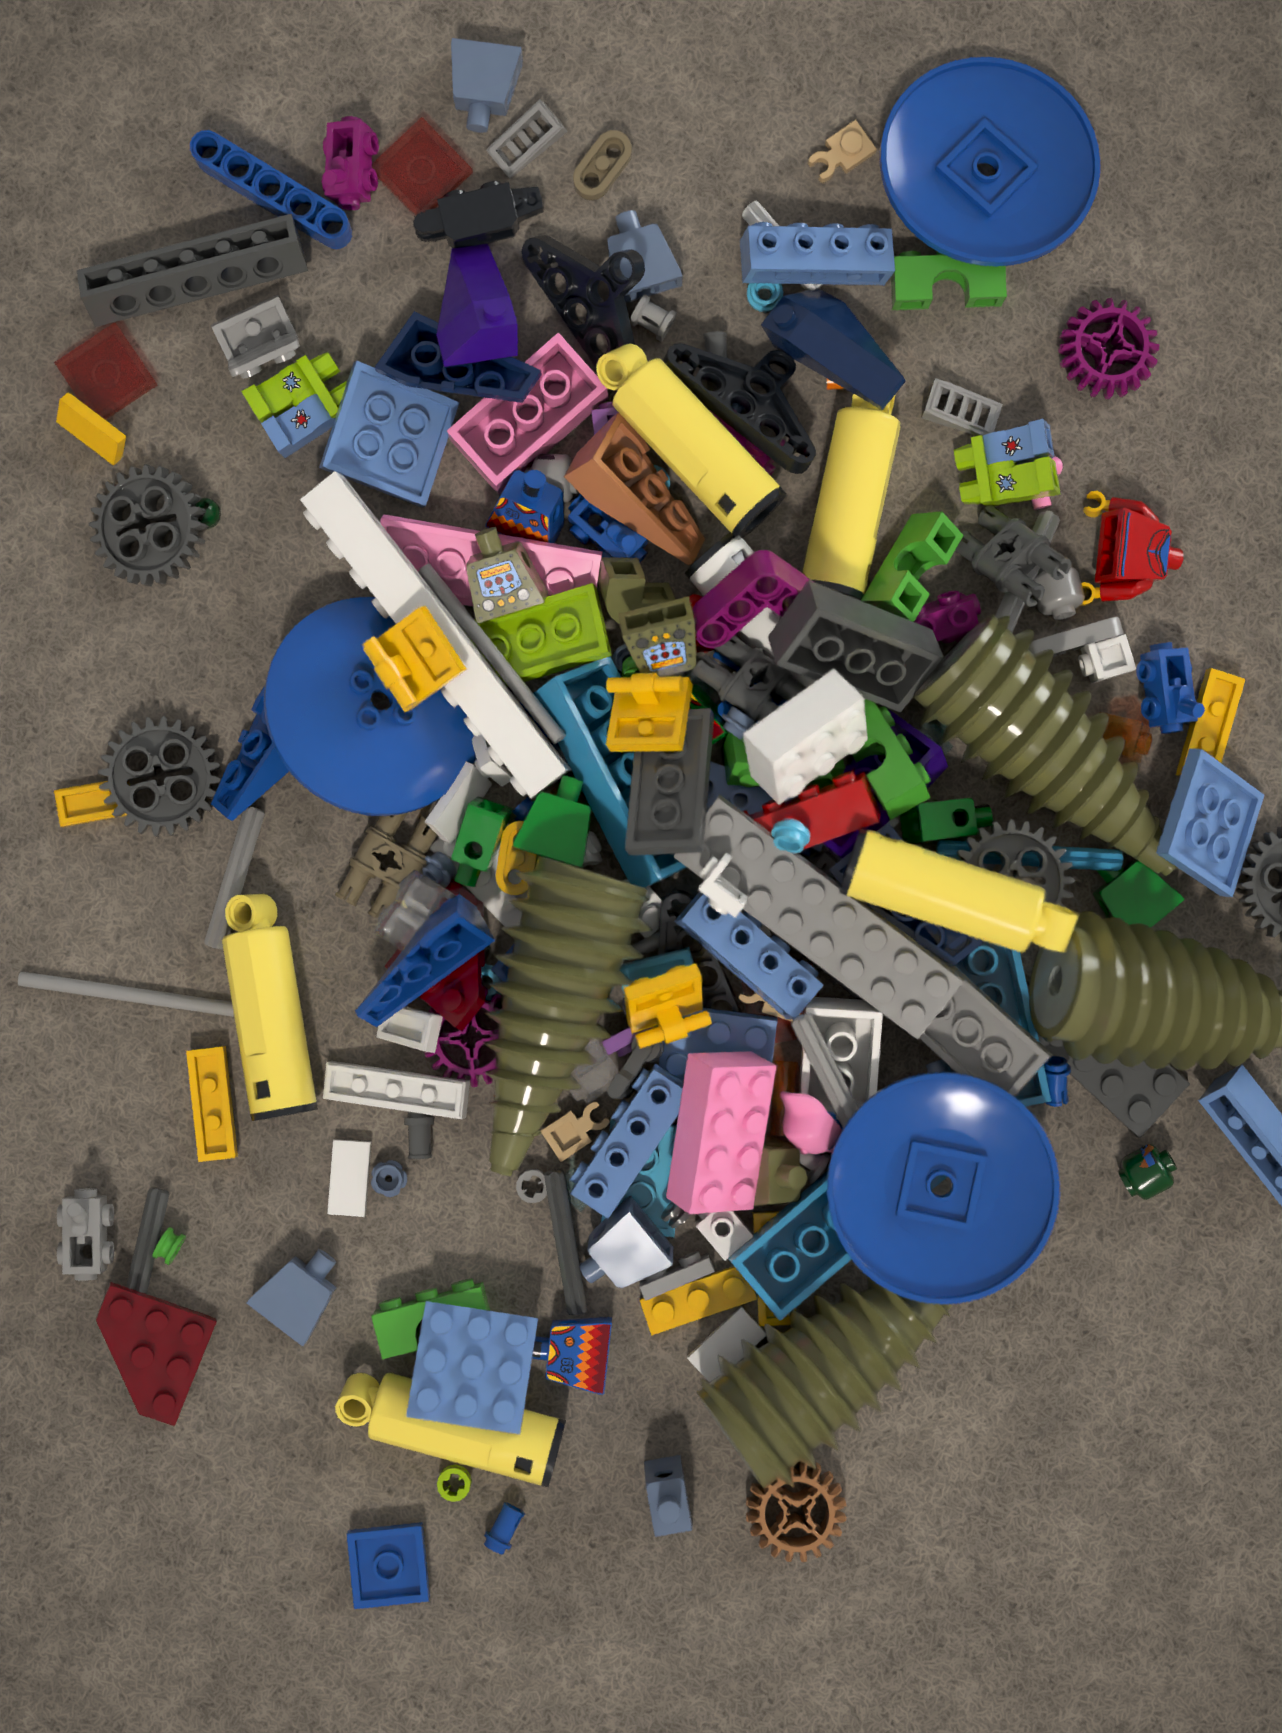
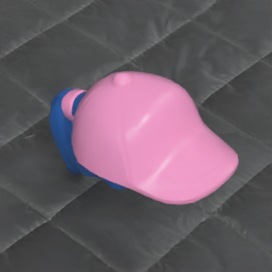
M782 1091L780 1096L785 1107L783 1118L785 1136L804 1155L807 1153L821 1154L825 1151L832 1154L837 1139L843 1130L835 1113L827 1111L822 1103L813 1096Z

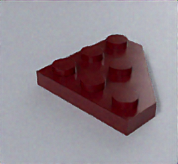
M452 879L385 964V967L388 969L427 918L440 909V906L445 901L455 898L460 894L477 906L480 914L484 917L483 902ZM484 949L419 996L460 1031L465 1029L486 1002L481 967L485 966Z
M110 1282L96 1316V1322L139 1415L175 1426L217 1319Z

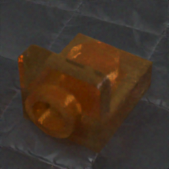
M1106 713L1109 716L1106 730L1102 735L1104 740L1116 736L1123 737L1125 744L1121 757L1140 763L1142 756L1147 755L1151 747L1152 734L1149 733L1150 728L1142 721Z

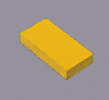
M69 392L60 398L56 422L113 466L117 464L123 456L126 435Z
M108 781L54 790L60 827L115 818L112 813L118 806L117 803L112 805L104 803V800L112 794L111 791H101L99 789V785Z

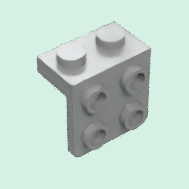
M278 295L211 324V328L228 361V370L232 377L238 375L242 379L251 377L262 370L260 365L273 359L276 364L289 360L296 355L294 350L300 347L297 334Z

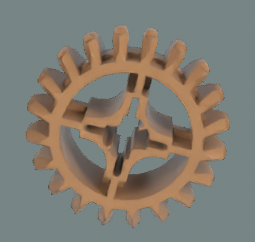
M799 1461L798 1468L792 1467L790 1469L793 1482L811 1485L809 1488L805 1487L800 1492L788 1491L783 1486L787 1483L778 1478L765 1489L757 1483H751L750 1491L758 1497L751 1496L746 1498V1506L754 1509L745 1514L746 1521L755 1523L750 1528L752 1536L762 1535L758 1541L762 1549L772 1544L770 1552L773 1557H777L783 1549L785 1550V1560L787 1562L792 1561L794 1552H799L801 1562H806V1551L812 1550L814 1556L818 1558L821 1556L819 1548L821 1543L829 1549H832L834 1546L833 1541L828 1535L840 1537L842 1534L841 1528L835 1524L846 1522L847 1518L845 1513L838 1511L847 1505L845 1498L836 1497L842 1491L841 1485L839 1483L829 1485L834 1478L830 1471L825 1472L819 1477L821 1465L815 1462L816 1469L811 1467L810 1471H807V1464ZM773 1494L782 1508L776 1516V1522L770 1526L765 1518V1509L770 1496ZM822 1494L826 1499V1513L822 1523L819 1525L811 1515V1509L817 1503L816 1498ZM787 1502L795 1507L802 1505L805 1518L797 1513L790 1515ZM793 1528H801L809 1535L792 1538L783 1536L781 1533L786 1534Z

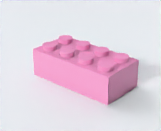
M559 333L524 362L541 370L542 375L523 403L483 398L447 430L450 441L498 495L504 491L514 471L520 470L525 473L526 467H532L533 461L538 455L549 452L591 415V410L597 409L600 404L609 399L608 388L601 383L598 376Z
M751 1051L688 1053L666 1193L667 1199L689 1214L753 1209L776 1065Z

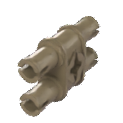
M407 813L394 815L393 817L392 815L380 816L374 827L370 826L369 829H366L365 832L367 834L354 858L350 857L349 865L352 867L335 896L345 900L351 888H353L346 902L357 906V902L371 877L374 879L376 876L382 879L381 883L384 886L367 913L377 918L385 905V909L378 920L389 924V920L403 895L407 897L408 894H411L412 891L410 889L423 865H427V861H425L426 854L437 836L431 828L424 835L428 825L425 823L426 818L422 816L406 845L402 844V846L395 844L396 840L393 837ZM393 851L395 853L394 860L398 862L402 869L389 867L384 871L382 869L384 863L379 860L375 853L389 855Z

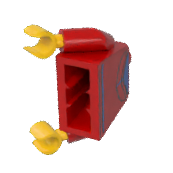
M1091 491L1087 494V499L1097 500L1100 506L1097 508L1084 507L1083 512L1093 518L1102 514L1095 583H1101V585L1094 588L1090 583H1081L1083 588H1087L1091 592V597L1083 601L1082 606L1089 605L1097 598H1101L1102 602L1133 599L1150 590L1153 581L1164 580L1168 569L1177 570L1181 567L1184 554L1180 548L1170 547L1172 534L1170 527L1160 523L1159 518L1144 502L1117 497L1106 500L1099 491Z

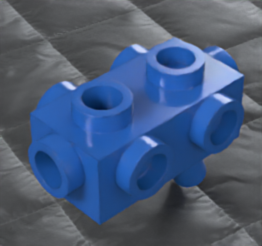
M581 494L569 506L568 509L571 513L568 515V519L573 525L569 531L584 545L590 540L603 552L602 557L638 558L641 563L648 554L644 549L648 544L646 538L589 503ZM593 514H597L602 518V523L598 527L591 526L588 523V518Z
M1172 642L1150 645V652L1140 654L1141 661L1136 668L1137 678L1140 682L1144 683L1145 698L1141 703L1142 715L1148 719L1149 728L1160 727L1161 734L1183 731V724L1198 721L1197 718H1200L1205 711L1204 705L1196 702L1189 649H1173Z

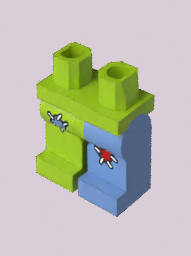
M328 352L312 360H309L304 355L296 360V363L282 369L277 375L258 386L253 384L241 391L274 446L284 458L290 456L333 427L347 382L345 381L331 391L324 384L326 380L340 372Z
M1044 419L1028 422V425L992 432L984 436L971 437V444L955 449L954 457L957 469L962 471L975 468L977 480L959 483L961 501L964 504L982 503L987 507L989 505L999 506L1061 495L1056 462L1052 459L1055 456L1050 425Z

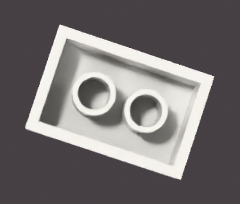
M832 669L743 733L750 776L778 804H781L789 797L792 798L800 794L808 783L819 775L823 776L830 772L838 761L848 754H854L859 751L868 740L864 697L836 670Z
M813 997L804 1008V1014L810 1013L859 1108L867 1099L877 1093L883 1012H880L865 1000ZM802 1048L799 1094L813 1096L822 1103L827 1111L835 1113Z

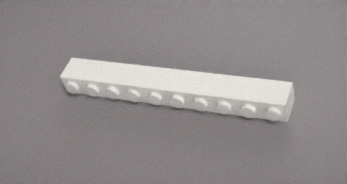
M334 471L300 500L307 508L303 512L306 519L316 530L322 528L330 538L326 541L327 546L338 559L345 557L352 566L349 574L362 589L366 586L376 597L372 600L374 607L385 619L390 616L397 624L421 606L427 607L467 668L465 672L446 684L440 691L453 707L459 705L465 712L467 717L463 721L476 737L482 734L490 746L486 750L494 762L500 767L505 764L513 774L509 780L514 788L522 796L528 794L530 798H535L540 791L544 792L557 782L562 775H566L571 771V768L347 479Z

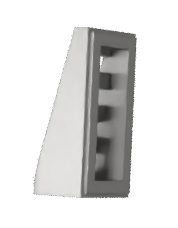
M539 99L494 141L486 151L508 178L511 179L568 131L549 107ZM540 117L551 128L546 133L536 123V120ZM528 127L539 137L535 144L524 132ZM517 136L528 148L524 154L513 142V139ZM504 146H507L516 156L517 160L513 164L501 151Z
M935 378L921 418L975 436H984L994 432L1003 404ZM941 394L948 396L944 411L937 409ZM955 399L962 401L957 416L951 414ZM969 403L976 405L971 422L964 420ZM986 408L989 409V414L985 426L982 427L977 424L982 409Z

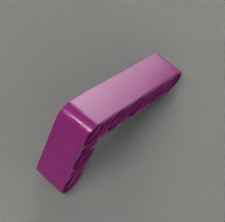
M760 550L752 553L694 605L692 613L698 642L707 648L722 646L766 607L782 617L807 581L812 580L773 552Z

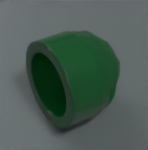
M201 498L194 506L203 508L205 503L209 504L202 521L198 519V522L208 525L206 529L216 526L220 521L221 510L212 499Z

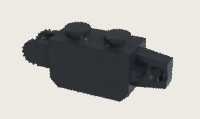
M491 181L484 183L477 190L469 192L453 190L446 193L444 198L437 199L438 208L426 210L424 213H417V216H414L413 227L415 228L417 238L425 243L447 239L448 245L452 248L492 243L513 238L519 230L518 222L543 213L542 198L538 186L510 189L509 182L501 184L500 181Z

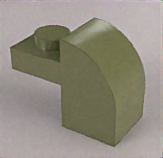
M601 558L598 576L599 589L609 615L619 624L618 613L675 600L669 583L645 582L646 578L638 558Z

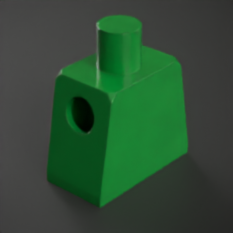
M562 775L556 796L540 791L514 840L513 847L583 869L592 810L589 806L577 803L584 782Z
M479 796L468 804L451 857L453 861L460 863L454 879L456 882L465 886L476 887L480 872H487L491 868L501 843L502 833L508 824L513 808ZM472 843H479L483 849L482 852L474 850Z
M1138 860L1131 861L1118 871L1096 870L1106 883L1092 894L1106 918L1116 917L1122 919L1128 925L1141 923L1151 928L1185 900L1182 895L1154 871Z

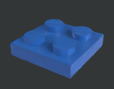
M423 1522L348 1530L347 1544L354 1609L429 1601L430 1590Z

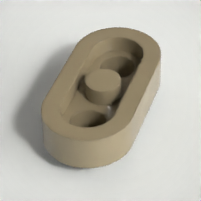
M610 130L601 134L577 165L573 173V183L579 196L587 200L600 199L607 193L629 164L632 156V146L629 138L624 133ZM611 148H617L620 151V155L616 158H611L607 155V151ZM588 177H595L599 182L596 186L589 187L585 184V180Z

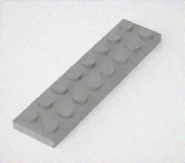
M719 795L706 813L703 853H677L674 855V858L700 876L699 874L712 857L720 860L725 853L729 854L732 858L720 875L749 897L742 909L918 1039L961 987L965 978L863 901L840 894L841 885L799 853L778 849L773 843L772 833Z
M825 852L816 862L815 866L839 883L829 871L839 860L830 852ZM938 957L962 975L965 980L919 1038L957 1073L986 1080L1015 1097L1053 1054L956 966H952Z

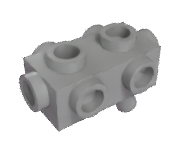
M96 1188L74 1189V1196L63 1198L62 1204L57 1209V1225L62 1227V1242H59L57 1247V1262L59 1265H62V1275L74 1274V1280L77 1281L96 1280L97 1274L106 1271L107 1264H112L114 1261L113 1241H107V1226H112L114 1222L113 1204H107V1195H97ZM87 1244L92 1246V1258H87L83 1255L82 1249Z

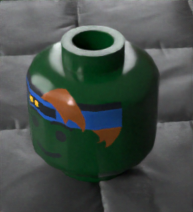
M1147 1144L1126 1155L1121 1161L1122 1169L1118 1170V1173L1132 1197L1138 1195L1140 1198L1147 1200L1171 1188L1174 1184L1172 1172L1177 1170V1166L1167 1149L1160 1152L1156 1146Z

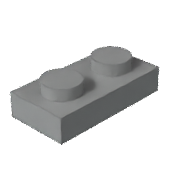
M699 1251L687 1254L678 1259L679 1266L667 1271L664 1269L640 1281L639 1287L645 1301L715 1272L708 1253L700 1256Z

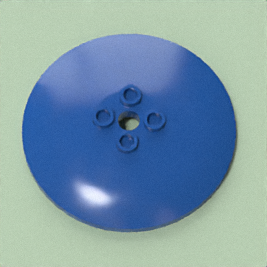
M972 57L955 60L930 70L913 82L899 97L889 114L882 134L880 171L885 192L896 214L905 226L926 245L950 258L969 264L995 267L1011 266L1025 263L1050 253L1062 245L1079 228L1093 204L1099 186L1100 153L1095 132L1084 110L1075 98L1053 78L1031 66L1013 60L995 57ZM988 163L993 166L996 174L985 176L978 171L977 165Z
M376 597L344 599L328 604L306 616L288 633L277 649L267 673L264 689V712L269 736L276 752L289 772L301 785L323 801L346 811L369 816H391L413 812L440 799L450 789L466 762L473 764L476 755L472 738L475 735L463 721L467 717L465 712L459 705L453 707L440 690L412 710L404 712L390 689H386L375 672V666L367 656L362 645L374 636L376 638L380 637L396 625V623L390 616L385 619L374 607L372 600ZM375 692L385 694L390 701L389 708L379 710L374 707L371 702V695Z
M933 1072L907 1077L894 1082L871 1096L855 1111L841 1131L832 1152L827 1177V1197L832 1222L839 1240L854 1263L868 1277L887 1290L911 1300L931 1304H956L977 1300L1001 1290L1020 1277L1032 1265L1043 1250L1054 1227L1060 1199V1180L1055 1154L1046 1133L1033 1114L1019 1100L997 1085L981 1078L953 1072ZM938 1175H946L951 1179V1189L945 1195H936L931 1191V1181Z

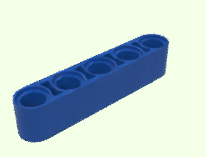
M202 130L192 137L190 141L191 154L199 168L206 174L277 217L292 213L297 229L329 248L341 249L351 241L352 228L345 212L341 208L213 131ZM210 147L218 148L213 157H202L206 149ZM240 166L249 167L248 172L244 176H233L236 168ZM268 186H280L279 191L275 195H263ZM307 203L312 205L307 214L297 215L294 213L295 209L301 204ZM333 222L343 224L342 229L336 234L325 232L327 226Z

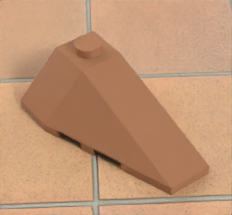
M618 412L577 452L564 478L589 503L685 564L690 565L694 563L705 538L684 503L680 500H674L664 483L669 479L663 469L657 472L646 454L650 450L646 441Z

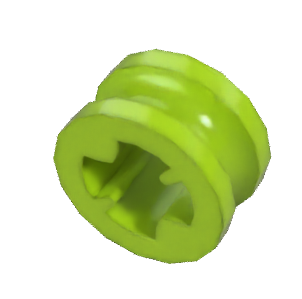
M461 1465L447 1466L438 1477L437 1489L439 1494L447 1501L455 1502L462 1500L469 1493L472 1483L471 1475ZM451 1474L460 1475L459 1481L461 1479L464 1480L465 1485L459 1486L458 1492L449 1491L450 1485L447 1487L444 1485V1481H448Z

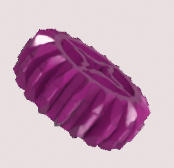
M1112 297L1106 299L1103 307L1097 300H1094L1089 305V310L1084 306L1080 307L1076 312L1077 317H1070L1066 322L1069 329L1063 330L1060 334V338L1066 343L1059 346L1058 353L1067 357L1062 359L1060 365L1062 368L1072 366L1073 369L1066 377L1069 381L1074 380L1077 376L1081 379L1077 385L1078 391H1082L1088 384L1092 386L1090 390L1091 397H1096L1100 389H1103L1105 399H1111L1114 394V388L1120 397H1124L1128 393V388L1136 391L1141 386L1140 380H1148L1151 376L1148 368H1154L1158 362L1152 354L1159 351L1160 345L1150 342L1157 336V330H1146V326L1151 322L1150 317H1144L1140 320L1137 317L1141 310L1140 306H1136L1129 312L1126 310L1127 300H1122L1117 308L1114 306ZM1102 322L1111 323L1106 333L1093 332L1092 335L1083 333L1091 325ZM1123 328L1131 335L1135 345L1128 343L1124 339ZM1113 335L1110 344L1114 346L1112 350H1116L1105 361L1107 353L1104 351L1106 347L1103 346ZM1081 347L1084 348V352L1092 355L1094 358L1095 369L1085 360ZM1129 362L1134 364L1133 368L1125 373L1107 375L1108 369L1114 363L1125 364Z
M485 988V999H486V996H487V994H488V989H487V988ZM499 993L495 994L491 1002L486 1000L482 1008L489 1012L501 1010L496 1005L500 1002L502 996ZM430 1008L429 1013L440 1015L436 1010ZM476 1013L472 1018V1026L476 1027V1032L480 1031L481 1035L490 1034L491 1037H484L476 1041L472 1051V1047L468 1046V1042L465 1043L463 1039L453 1038L454 1036H461L469 1032L471 1021L463 1031L442 1033L446 1019L443 1017L435 1053H424L425 1057L438 1055L440 1060L432 1065L433 1070L441 1068L444 1064L448 1069L444 1072L443 1077L450 1078L454 1072L458 1073L457 1079L465 1080L466 1076H470L471 1086L477 1087L479 1084L478 1075H483L486 1084H491L493 1078L484 1072L496 1069V1057L489 1064L480 1067V1050L484 1044L482 1042L499 1038V1030L482 1027ZM443 1044H457L465 1050L468 1067L455 1062L447 1054Z

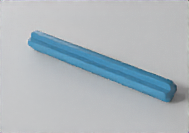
M940 840L936 847L937 854L962 862L963 860L958 857L956 852L958 850L967 852L971 850L966 841ZM1052 846L1054 851L1066 849L1064 855L1059 859L1061 863H1072L1071 869L1118 871L1123 865L1121 850ZM988 852L983 858V864H1002L1000 857L992 852ZM1026 852L1021 858V865L1039 867V859L1036 854Z

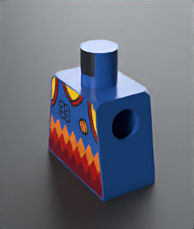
M516 470L502 492L485 527H496L498 533L507 536L555 544L564 526L563 491L559 487L547 483L546 476L541 471L530 470L524 473Z
M612 1317L553 1320L550 1338L535 1337L532 1359L547 1360L545 1378L604 1395Z

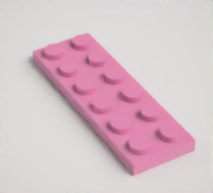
M383 514L380 523L416 570L419 572L424 565L431 564L462 605L473 606L466 563L471 556L481 553L475 538V534L480 531ZM498 534L502 546L516 541L522 543L547 588V597L593 583L597 588L603 552Z

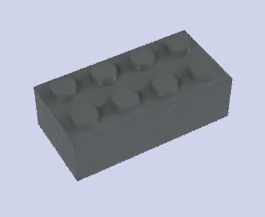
M810 580L807 581L768 635L777 666L814 680H819L834 669L865 699L899 712L904 709L943 659L932 629Z

